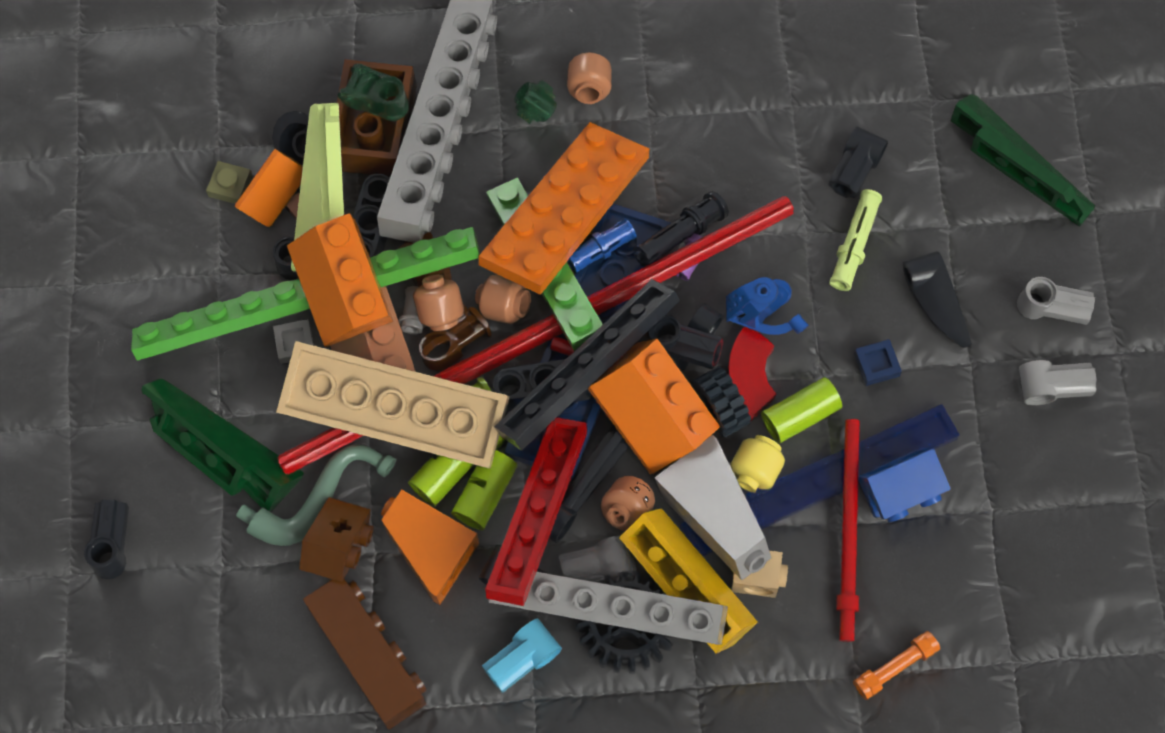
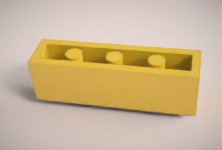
M662 508L643 513L619 537L666 595L728 606L722 645L707 643L715 654L735 645L758 623Z

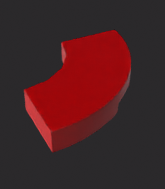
M744 326L733 344L728 374L732 378V383L737 385L739 394L743 396L744 404L748 407V413L751 416L750 421H752L776 398V392L768 383L765 372L766 361L773 352L774 345L760 332Z

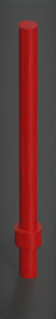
M857 419L845 420L841 592L837 595L836 611L840 612L839 641L854 642L855 613L859 612V596L856 595L860 420Z

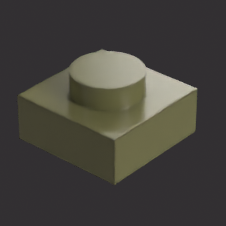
M217 161L206 192L211 198L236 204L250 184L253 176L252 172L248 168Z

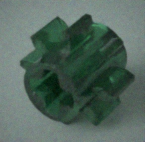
M540 80L538 84L531 83L530 81L524 83L514 98V102L517 104L515 108L519 110L517 115L529 124L533 120L537 122L548 120L557 107V102L554 100L556 95L552 93L554 89L543 80Z

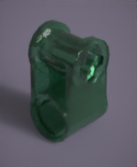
M354 64L352 66V76L346 87L340 89L338 93L340 101L350 108L365 111L390 121L399 120L407 114L409 103L404 85L400 79L375 71L363 64ZM396 96L395 99L386 101L388 97Z

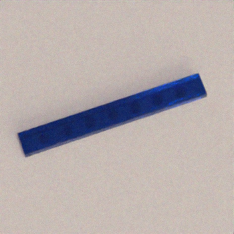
M943 404L860 441L859 476L922 447L934 448L936 450L957 440L960 434ZM844 449L777 479L774 486L770 489L757 488L754 493L744 494L761 530L842 493ZM686 522L680 524L683 534L702 556L714 552Z

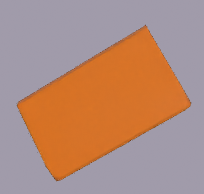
M274 149L236 202L235 207L267 227L272 226L301 185L303 166L293 158Z

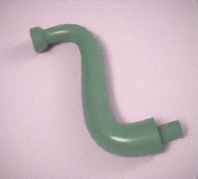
M348 445L337 451L329 459L304 505L292 518L282 519L265 508H261L256 512L245 504L240 507L236 517L247 523V533L259 540L278 546L296 544L303 540L327 499L333 497L340 477L348 464L355 460L366 461L376 467L379 475L386 477L393 469L397 459L391 455L383 456L365 445Z

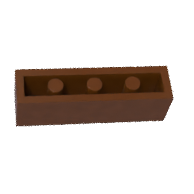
M332 579L303 598V601L387 729L390 730L426 705L422 694L427 689L415 671L408 675L401 663L406 660V657L397 643L392 641L388 644L380 633L386 628L376 612L373 610L367 613L360 602L366 598L356 582L352 580L347 584L345 579L343 582Z

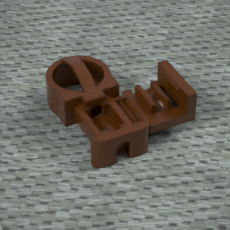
M463 304L464 313L458 319L457 325L447 329L448 331L431 332L421 339L419 353L425 366L435 371L449 368L456 360L463 356L461 350L485 333L489 338L491 337L492 333L488 322L475 307H469L468 310ZM442 343L450 346L445 355L439 358L428 357V354L436 346Z

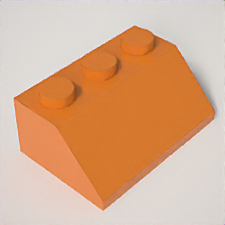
M350 213L314 226L287 245L324 347L393 322L359 228Z
M658 339L636 343L588 388L649 474H654L694 451L720 428L718 422Z

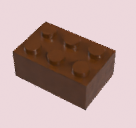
M344 59L336 102L339 103L342 172L369 175L383 174L391 177L413 111L417 88L413 66Z

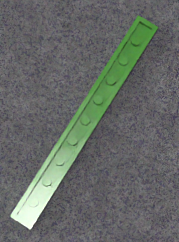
M470 227L463 230L456 229L450 231L447 235L430 240H419L410 246L397 250H386L377 256L370 257L380 287H384L478 259L480 252L474 228ZM299 279L283 281L271 288L257 292L250 291L241 297L224 302H213L207 307L191 312H180L171 318L158 322L144 323L132 330L131 350L138 361L308 310L310 307Z

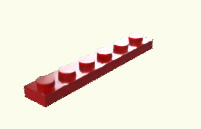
M556 417L547 426L485 588L486 599L519 606L525 605L586 438L587 423Z

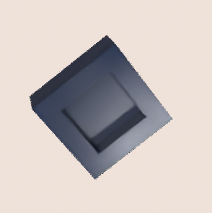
M890 339L855 349L854 356L866 386L900 377L902 370Z

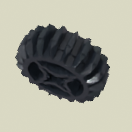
M625 571L619 573V582L614 583L610 575L605 576V584L666 595L661 588L655 591L652 590L655 585V580L652 577L647 579L645 584H641V573L635 572L633 581H626L627 575ZM582 620L576 623L577 631L588 632L580 637V644L582 646L593 644L587 652L589 658H594L602 653L599 666L605 668L609 661L612 660L614 661L613 671L615 673L620 672L622 663L628 664L629 674L635 673L636 662H640L645 671L649 670L650 661L648 657L651 656L656 662L660 663L663 660V655L658 648L671 651L673 646L670 640L665 638H673V636L656 633L650 639L646 635V631L624 629L619 626L610 625L607 628V632L601 637L596 628V622ZM627 639L641 647L623 650L615 648L611 644L615 645L619 641Z

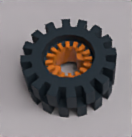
M718 366L692 380L693 389L720 425L716 432L721 437L725 438L751 423V416L748 413V407L744 404L743 396L739 394L737 385L732 383V378L729 374H726L723 368L721 369Z

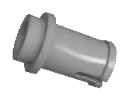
M410 286L405 289L403 315L399 317L398 321L401 325V330L408 334H420L423 328L426 327L418 319L413 299V293L418 286Z

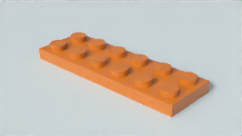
M589 122L479 255V266L541 295L649 159L650 148Z

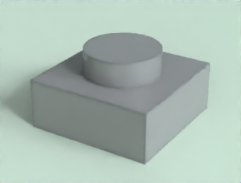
M308 319L273 326L280 364L290 362L295 341L314 346L311 325Z

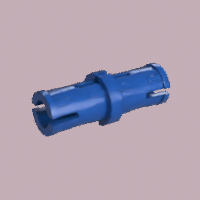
M624 218L611 228L601 233L595 232L590 235V239L581 244L567 261L571 269L577 273L600 258L606 259L610 257L612 251L637 238L632 224Z

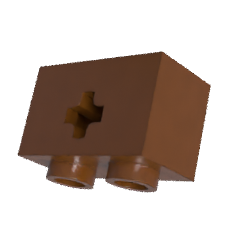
M329 497L302 540L299 570L343 582L349 569H356L360 560L362 546L368 547L372 539L374 526L369 525L371 509Z

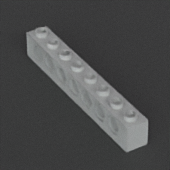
M450 0L377 215L380 236L415 243L423 239L425 231L430 232L434 222V211H432L434 202L439 203L441 201L444 189V182H441L443 174H449L453 162L451 150L453 144L458 145L462 135V125L460 122L462 116H468L471 107V97L469 94L471 89H477L479 83L480 69H478L480 62L486 61L489 42L486 41L488 35H494L496 30L497 15H493L492 0ZM408 201H417L415 203H407Z

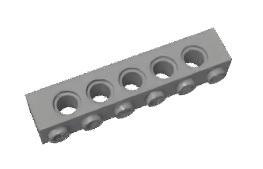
M536 572L524 606L489 599V603L716 645H722L728 606L541 572Z

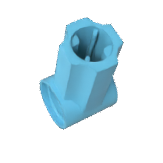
M537 618L522 627L514 635L512 642L484 663L482 668L495 686L503 693L532 669H540L552 661L561 652L562 647Z

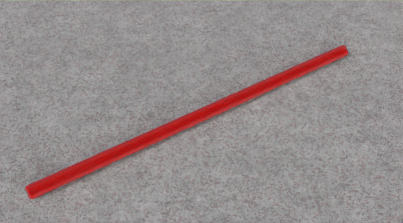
M782 196L587 296L596 314L599 315L632 298L651 279L661 283L791 216L794 213V207L787 196ZM552 314L439 372L434 377L465 384L562 334L563 331ZM332 427L280 454L277 459L283 472L290 474L364 435Z

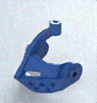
M760 277L739 287L726 296V322L731 321L769 335L785 334L793 329L799 334L809 326L800 314H797L789 322L782 325L771 326L763 323L765 318L790 300L792 289L785 280H772L768 277Z

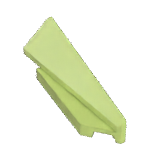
M339 103L313 104L310 107L294 240L314 226L344 215ZM292 261V262H291V270H292L293 272H296V269H295L294 264H293V261Z

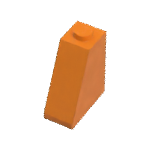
M401 489L396 498L390 497L381 512L383 517L381 521L385 531L431 599L438 605H441L478 547V535L471 529Z

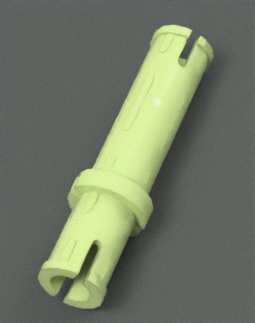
M869 189L861 191L844 244L839 246L836 253L838 261L829 281L830 285L835 289L841 291L851 290L858 265L863 264L866 256L863 251L877 210L882 202L881 194Z

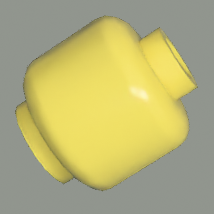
M756 435L755 438H748L742 441L730 465L741 488L754 493L757 489L767 490L774 486L785 463V458L781 453L782 448L777 442L762 435Z

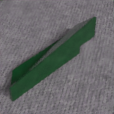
M971 94L958 101L950 121L974 137L970 150L1080 227L1092 213L1095 205L977 95Z
M158 379L142 386V394L151 399L155 413L150 418L153 432L231 496L240 493L243 488L261 508L272 512L302 479L303 471L298 469L290 474H285L277 459L279 455L168 381Z

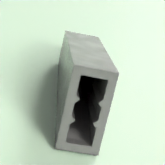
M711 435L694 451L683 456L654 477L660 494L667 504L741 580L751 573L761 570L766 562L771 559L765 536L714 435Z

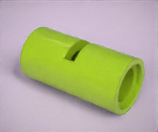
M823 377L762 411L761 417L771 437L780 444L839 411L843 405L834 385L829 379Z
M496 450L491 468L479 465L475 467L451 514L463 524L483 531L515 473L518 464L509 456Z
M435 454L437 456L436 460L430 458L408 481V484L420 498L432 507H435L474 464Z

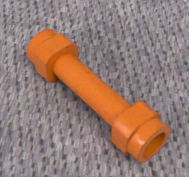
M929 631L920 634L911 641V647L874 672L869 669L855 679L853 684L862 698L868 700L882 691V685L919 659L925 661L938 652L941 648L933 634Z

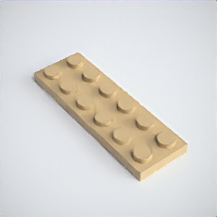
M295 341L276 412L491 468L500 435L494 426L504 418L510 396Z

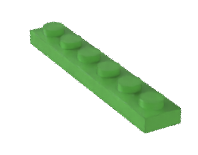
M518 177L486 192L488 200L503 226L528 197ZM566 262L542 292V296L573 351H575L603 324Z

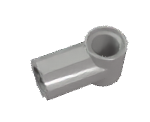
M1035 277L1027 283L1017 299V308L1024 317L1029 319H1039L1045 316L1087 325L1094 310L1095 297L1093 292L1058 286L1046 277ZM1031 294L1039 295L1044 303L1035 301Z
M1036 360L1026 362L1019 367L1023 398L1026 405H1044L1055 401L1057 398L1093 396L1096 392V373L1091 363L1052 365L1050 361Z

